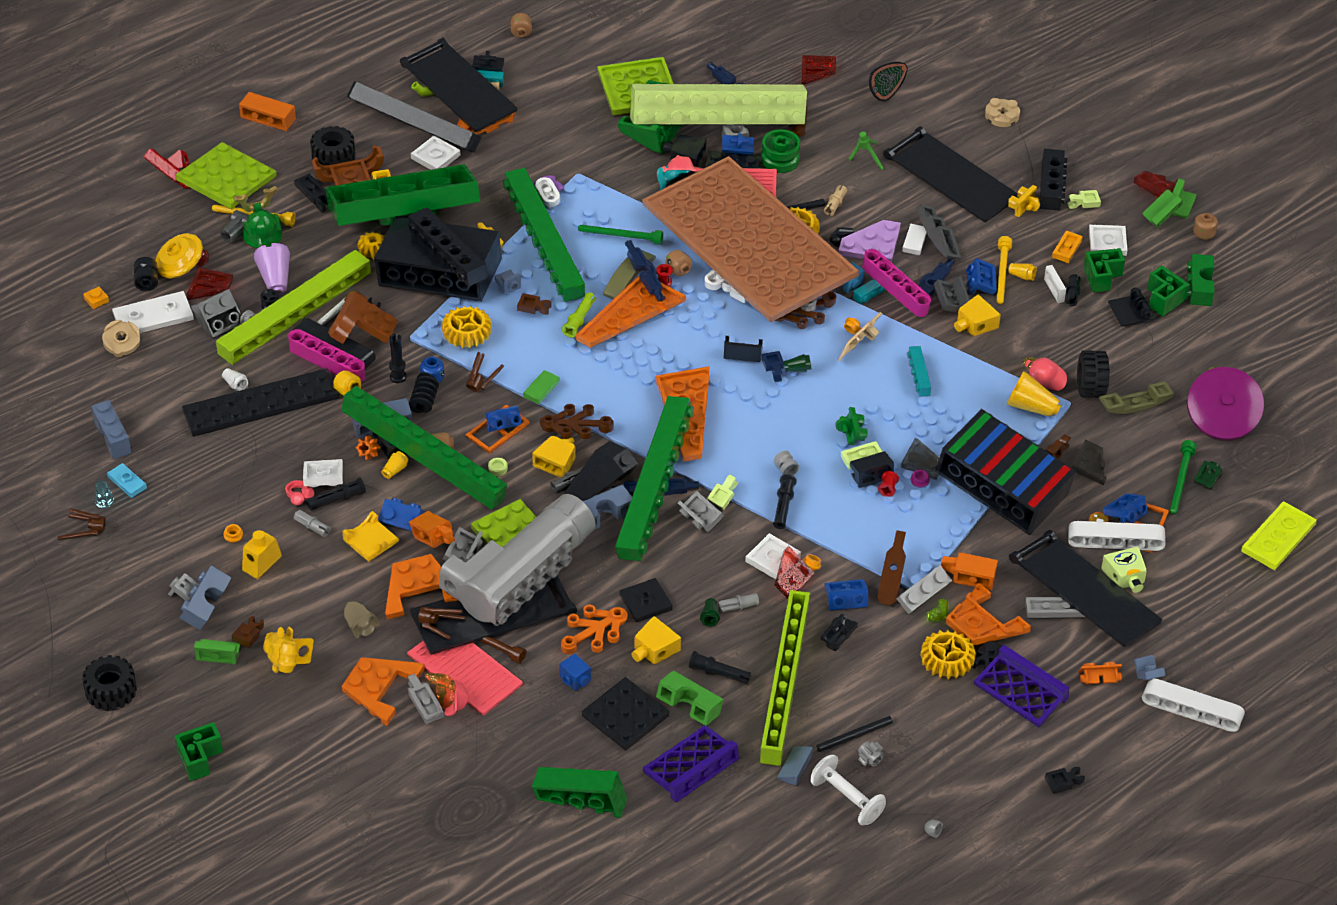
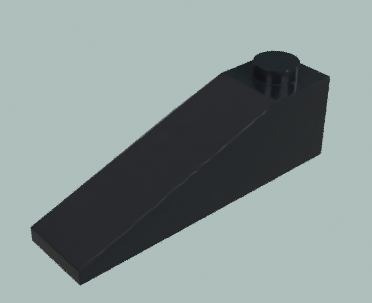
M609 441L594 451L564 494L574 495L581 501L588 500L632 473L639 463L627 448Z

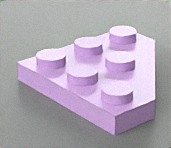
M882 220L843 237L839 247V254L845 257L863 259L866 250L876 249L892 263L901 223Z

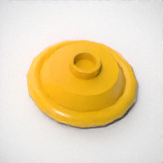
M189 233L180 234L168 240L156 256L155 261L157 262L158 273L162 277L170 279L188 273L201 258L203 251L202 241L196 235Z

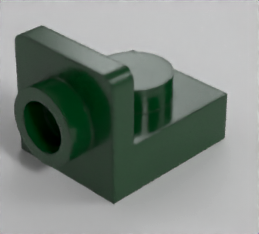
M1204 460L1194 478V482L1212 490L1217 479L1223 475L1221 466L1216 462L1210 461L1209 463Z

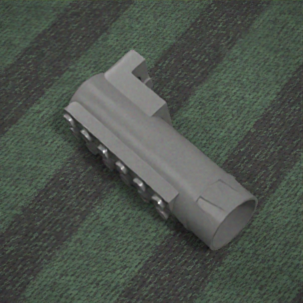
M563 494L544 508L532 522L503 547L491 540L466 563L452 555L440 569L439 587L459 600L468 613L477 620L487 623L491 622L495 626L504 624L507 618L513 612H517L525 601H529L536 591L541 590L546 585V582L551 578H555L564 566L566 567L570 564L572 550L577 548L594 531V516L587 505L579 498L571 494Z

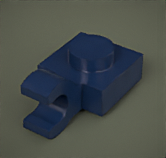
M780 351L761 354V360L766 372L772 371L774 382L782 381L781 369H784V361Z

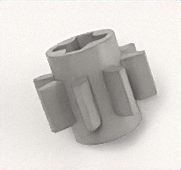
M867 741L863 743L858 749V755L860 756L858 760L864 766H877L883 759V753L881 752L883 747L878 742L874 743L872 741L870 743Z

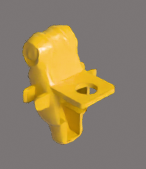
M279 627L277 632L267 633L263 649L268 659L273 663V672L291 673L296 664L310 663L314 640L312 638L294 639L291 627L287 628L286 633H284L285 630L282 627ZM302 646H307L306 654L299 656V649Z

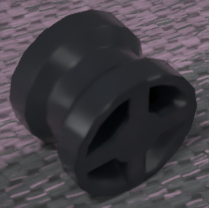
M267 289L260 294L262 309L267 308L279 299V294L276 290Z

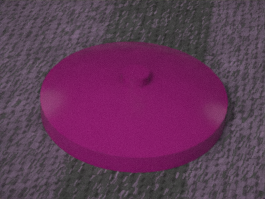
M1217 367L1204 372L1194 381L1187 398V410L1191 421L1203 434L1216 440L1232 441L1245 437L1256 428L1263 414L1264 398L1257 382L1247 373L1232 367Z

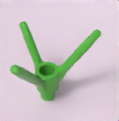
M860 132L859 142L849 157V161H852L860 148L863 150L867 149L880 170H883L881 162L870 143L877 144V141L869 139L866 132Z

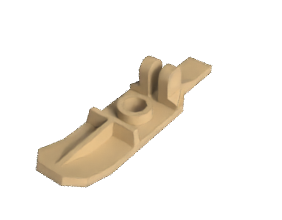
M881 312L846 343L838 361H841L852 349L854 350L865 336L872 341L876 338L879 331L874 327V324L882 315Z

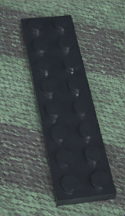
M328 368L187 404L182 406V410L191 434L195 437L339 399V393L334 389L333 379Z

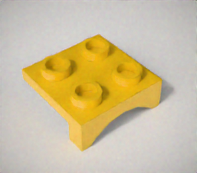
M373 511L369 513L368 517L359 526L342 531L343 540L368 562L399 542V538L378 521V515Z

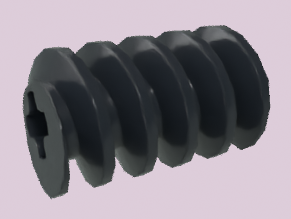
M422 372L417 376L409 401L411 411L427 413L432 410L439 382L431 374Z

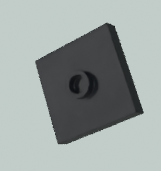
M656 578L619 590L620 597L636 623L673 609V605Z

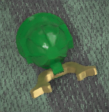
M276 186L264 189L265 198L259 202L246 203L248 199L246 194L233 197L234 201L240 203L246 212L253 211L248 216L247 221L243 222L244 230L242 237L248 245L254 248H259L263 245L270 247L272 243H279L282 238L278 215L270 213L267 209L262 210V208H266L270 204L272 196L278 191Z

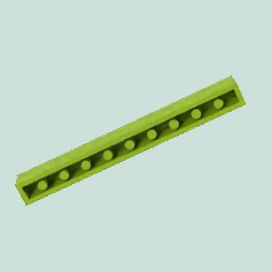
M357 250L347 254L281 299L264 308L258 314L235 327L232 331L216 340L218 355L231 365L235 364L371 274L370 260Z
M790 590L761 745L760 763L781 766L809 610V592Z

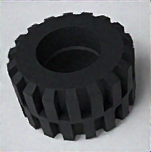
M339 126L323 127L321 130L315 131V134L311 136L312 160L317 157L321 165L328 166L355 160L354 136L346 128H340Z
M1082 350L1077 366L1078 392L1081 397L1100 398V396L1107 394L1109 387L1110 367L1106 351Z
M107 655L105 658L101 656L98 657L99 660L91 661V665H87L85 667L86 671H83L82 674L85 696L92 706L95 705L97 709L103 708L104 711H108V709H112V711L117 710V707L123 708L125 703L129 704L132 701L131 698H134L136 695L135 691H137L132 664L128 663L125 658L121 659L120 656L112 657V655ZM115 681L112 684H104L107 682Z

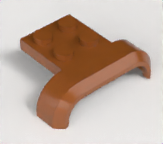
M374 145L372 153L366 158L324 166L315 157L312 160V167L320 181L341 185L371 180L369 175L380 169L384 156L381 148Z
M352 291L344 299L345 302L328 333L332 338L343 344L354 325L386 344L398 320L391 314L379 309L375 304L369 303L367 301L368 298L357 291Z

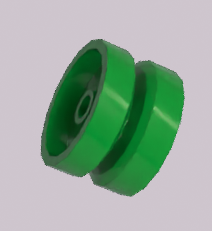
M783 129L768 132L762 141L761 162L766 169H777V173H787L797 168L800 156L799 137L795 133Z

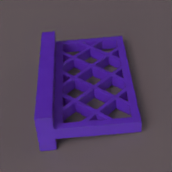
M1006 645L999 649V654L974 680V685L1037 727H1040L1062 702L1065 703L1069 699L1068 686ZM1001 662L1007 666V670L995 672V666ZM1019 674L1023 677V681L1012 682L1011 675ZM1008 675L1009 683L997 684V676ZM994 677L995 684L986 685L982 681L984 678ZM1036 685L1039 687L1040 692L1028 693L1027 686ZM1024 686L1025 694L1013 695L1012 687ZM1010 688L1011 695L1002 696L998 693V689ZM1053 696L1056 700L1054 703L1044 704L1043 697ZM1041 697L1042 704L1030 706L1029 698ZM1026 698L1027 706L1019 707L1015 704L1014 700ZM1031 710H1043V715L1039 719L1031 715Z
M704 725L644 766L643 772L667 790L671 795V799L677 803L739 759L738 744L733 740L730 742L726 741L708 726ZM705 733L710 736V740H699V737ZM713 745L723 746L718 750H712ZM695 746V750H683V748ZM698 746H709V750H698ZM682 756H694V760L682 761ZM697 756H708L702 761H697ZM670 757H679V761L667 760ZM656 767H663V772H653L652 770ZM667 767H678V772H666ZM681 767H692L686 772H681ZM666 778H676L671 783L665 781Z

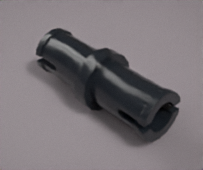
M1077 274L1070 275L1069 285L1066 287V304H1069V306H1075L1078 303V295L1081 291L1079 286L1081 278L1079 276L1077 279Z

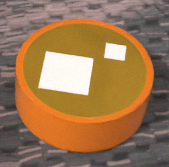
M1101 512L1092 513L1089 517L1091 522H1109L1107 515Z

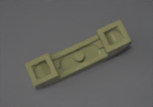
M641 250L645 258L650 262L656 259L655 255ZM628 257L611 277L603 292L604 296L614 299L639 274L640 271L634 270Z
M1166 381L1149 385L1146 391L1120 397L1115 392L1102 395L1099 399L1108 412L1129 414L1162 404L1172 398L1174 393Z

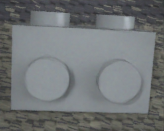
M697 490L684 504L680 500L677 502L681 507L680 513L687 519L691 517L693 519L692 523L699 530L703 528L706 532H709L724 517Z
M459 527L454 535L455 541L450 543L442 559L447 561L454 555L466 563L475 555L473 553L474 549L478 551L483 542L480 539L483 532L479 531L477 536Z

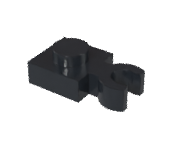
M994 641L983 643L977 651L974 668L976 669L978 665L982 664L985 669L999 654V649L1003 645Z
M1074 767L1070 772L1062 768L1045 773V780L1052 793L1055 794L1072 789L1073 783L1077 785L1084 783L1085 776H1076L1080 774V767Z

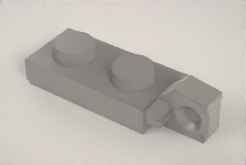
M416 674L408 676L410 688L407 689L409 696L425 724L444 718V711L428 683H420Z

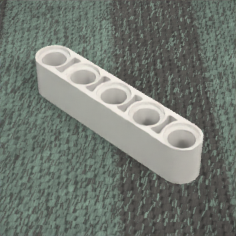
M1074 521L1068 526V541L1071 546L1082 548L1129 549L1138 546L1139 550L1159 551L1165 547V528L1158 524Z
M1155 678L1148 681L1142 695V700L1150 706L1231 732L1238 731L1245 714L1244 709L1239 705Z

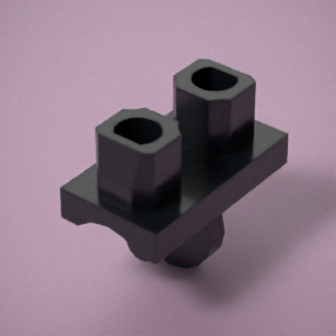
M486 51L485 55H474L472 66L476 70L502 72L505 60L504 58L491 56V52Z
M842 613L839 617L832 620V624L821 635V640L826 642V647L833 651H837L841 644L858 627V622L849 620Z

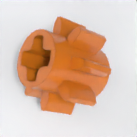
M371 435L365 436V439H358L359 444L356 449L359 452V457L365 456V459L369 460L372 456H378L377 452L381 448L377 442L378 439H372Z

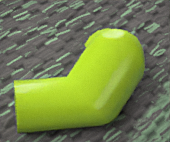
M417 81L411 86L421 97L434 94Z

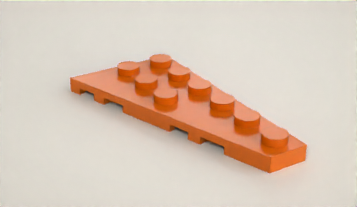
M638 276L576 334V340L591 348L685 302L686 295L661 283V292L665 299L658 302L654 294H649Z
M710 366L655 376V382L663 405H665L667 396L690 398L691 406L694 407L693 417H690L688 432L684 434V444L679 449L683 462L702 459Z

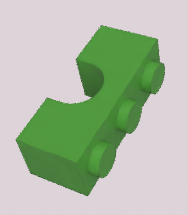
M674 670L659 681L656 697L672 707L679 702L691 704L690 717L707 726L720 715L723 704L721 697Z

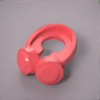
M301 480L291 481L285 487L286 495L291 498V502L294 505H301L304 500L315 495L314 490L309 486H304ZM302 488L301 492H292V490Z

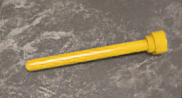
M222 205L212 206L214 212L233 214L234 211L239 210L248 215L253 213V211L246 212L243 208L234 207L229 209ZM294 212L277 214L281 223L285 226L293 227L295 223Z
M1002 236L998 239V248L1001 251L997 289L998 304L1004 302L1008 251L1012 248V239L1008 236Z

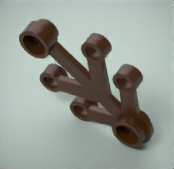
M829 291L822 295V299L817 300L816 307H833L836 303V294ZM799 307L774 320L777 322L787 320L796 323L799 329H805L808 326V319L791 314L796 313L812 318L816 324H823L825 315L822 312L804 311Z
M566 404L564 411L554 416L546 415L539 421L543 431H556L564 439L572 437V430L579 434L582 439H589L591 437V429L589 427H599V431L603 433H609L614 430V421L610 416H603L600 420H582L594 414V406L591 404L584 405L583 411L574 415L575 406L573 404Z

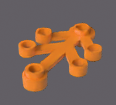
M589 604L583 608L584 616L586 618H604L603 620L579 619L577 614H570L567 617L569 627L574 628L578 626L587 627V629L575 636H565L561 640V650L565 654H573L577 650L578 643L595 634V639L591 642V649L596 653L603 650L605 628L611 624L612 628L607 633V639L610 643H617L620 639L619 628L628 618L627 611L621 607H614L609 611L597 610L593 605Z

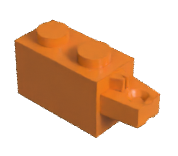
M430 511L409 521L414 538L433 548L443 543L450 544L455 541L451 523Z
M959 552L958 557L943 556L941 567L945 571L954 574L953 583L973 587L980 583L986 589L992 590L998 560Z

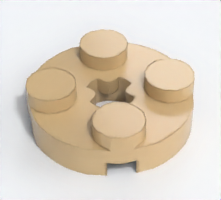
M992 98L985 110L986 119L991 120V124L998 127L1011 126V123L1018 122L1020 116V109L1015 100Z
M122 320L112 321L104 329L102 335L103 345L108 352L116 357L131 354L140 345L139 329L130 321L128 323L122 322ZM118 335L126 336L125 340L119 341Z

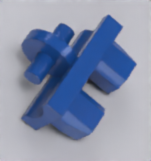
M738 133L737 136L723 135L722 152L753 155L754 137H743L742 133Z
M518 406L496 409L495 411L485 413L488 432L521 425Z

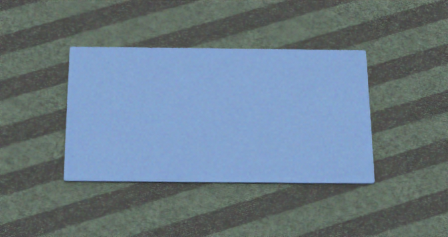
M576 174L564 185V190L558 191L560 194L558 205L554 207L545 206L585 283V295L586 293H593L596 296V301L584 317L583 326L578 328L577 331L579 332L613 300L604 296L603 292L615 271L628 257V249L625 246L627 240H631L635 248L639 247L641 250L655 255L656 259L652 262L655 268L665 264L666 256L674 250H681L691 258L692 266L686 275L678 277L673 273L671 274L672 285L670 287L686 295L685 302L591 348L577 341L576 336L573 338L567 337L563 334L561 328L568 322L569 315L576 311L584 297L564 302L561 295L557 294L556 285L551 282L549 271L546 272L543 259L540 260L538 249L534 248L532 237L527 235L524 224L502 246V260L495 273L497 275L508 270H512L514 274L519 273L521 276L520 289L504 294L495 282L494 275L482 301L450 297L410 336L412 342L470 371L472 370L477 352L484 353L485 356L478 373L487 379L503 364L502 370L491 381L522 397L523 392L543 370L560 377V382L538 405L558 414L564 411L566 404H573L575 406L574 415L583 411L584 405L591 404L594 406V414L582 420H600L603 416H610L614 421V430L612 432L603 433L599 431V427H589L591 431L644 458L647 457L664 408L655 382V376L710 366L702 459L683 462L679 451L678 461L674 464V473L690 481H699L700 486L710 491L714 489L717 483L723 485L728 475H731L738 482L736 488L731 490L735 494L731 501L774 522L779 499L777 490L780 488L779 480L780 476H782L780 469L774 464V458L782 451H789L793 456V460H796L800 467L794 475L797 483L793 489L794 497L790 500L785 528L880 576L882 575L886 552L893 546L896 530L906 532L903 545L906 559L900 586L906 589L912 587L941 565L943 556L950 557L989 509L935 472L942 448L981 408L1019 434H1022L1028 440L1040 445L1071 406L1070 401L1053 394L1060 400L1058 404L1061 407L1057 415L1052 414L1051 417L1011 407L1006 403L1019 380L1018 377L883 314L874 324V327L879 331L876 338L872 341L865 336L854 350L852 349L841 361H838L846 343L854 336L845 330L843 326L845 320L848 317L856 318L860 322L862 329L878 312L835 293L836 303L833 307L820 306L814 310V312H822L825 315L823 324H816L814 319L796 313L791 315L808 319L807 328L799 329L796 323L787 320L770 322L748 301L745 304L731 297L730 292L724 291L722 287L718 290L706 288L705 276L713 269L644 207L642 202L581 174ZM589 225L647 233L660 230L663 231L662 245H656L650 242V240L580 232L578 231V226ZM640 271L639 274L633 279V281L640 275L641 272L644 271ZM522 293L539 296L540 301L550 300L552 307L549 308V314L544 315L539 311H536L535 314L517 311V304ZM463 305L465 307L472 306V308L479 307V310H484L491 319V335H489L488 340L484 341V344H478V347L471 346L470 349L469 347H464L463 349L461 346L455 347L454 344H449L448 340H445L442 333V321L445 314H449L450 310H455L456 307L462 308ZM725 336H729V342L758 345L759 339H763L762 354L780 351L783 361L802 354L809 355L812 369L807 370V372H785L784 366V369H781L782 381L774 382L772 371L766 372L762 360L761 362L723 359ZM921 346L931 384L930 396L919 397L918 392L915 390L916 383L914 384L913 382L914 375L911 374L912 367L909 366L910 359L907 358L909 347ZM849 407H854L856 414L864 415L865 421L860 428H866L868 431L865 441L856 440L854 445H848L846 434L838 431L835 426L836 421L841 416L845 417L848 415ZM876 441L881 450L885 451L894 462V472L899 476V482L895 484V494L891 497L881 495L878 487L882 482L859 488L851 476V473H854L852 469L849 470L841 458V451ZM924 470L928 473L930 482L926 487L919 488L912 485L910 479L914 471ZM891 566L890 569H891V570H896L897 567H896V566Z

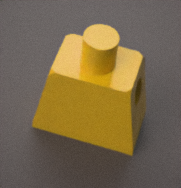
M978 294L959 308L958 318L954 323V327L957 332L966 329L972 336H977L999 328L1001 314Z
M555 436L549 437L532 453L533 466L558 477L564 476L565 473L569 472L576 457L573 437L569 439H560Z
M255 531L253 538L243 547L242 571L259 579L282 557L277 539L264 531Z
M654 616L635 635V650L631 655L636 662L646 658L652 664H657L681 651V637Z

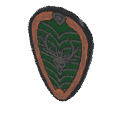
M890 62L873 69L869 76V87L871 93L878 101H887L895 95L905 80L908 70L907 65L902 62Z

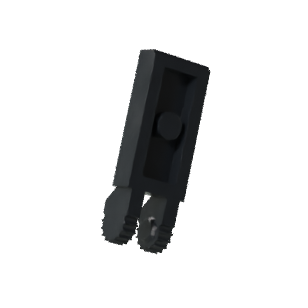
M311 174L294 180V185L316 205L318 210L321 212L326 211L325 204L322 202V200H325L328 205L326 189Z

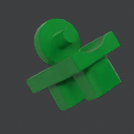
M849 407L848 415L845 417L841 416L836 421L835 426L838 431L846 434L848 445H854L856 440L865 441L868 431L866 428H860L865 421L864 415L856 414L855 408Z

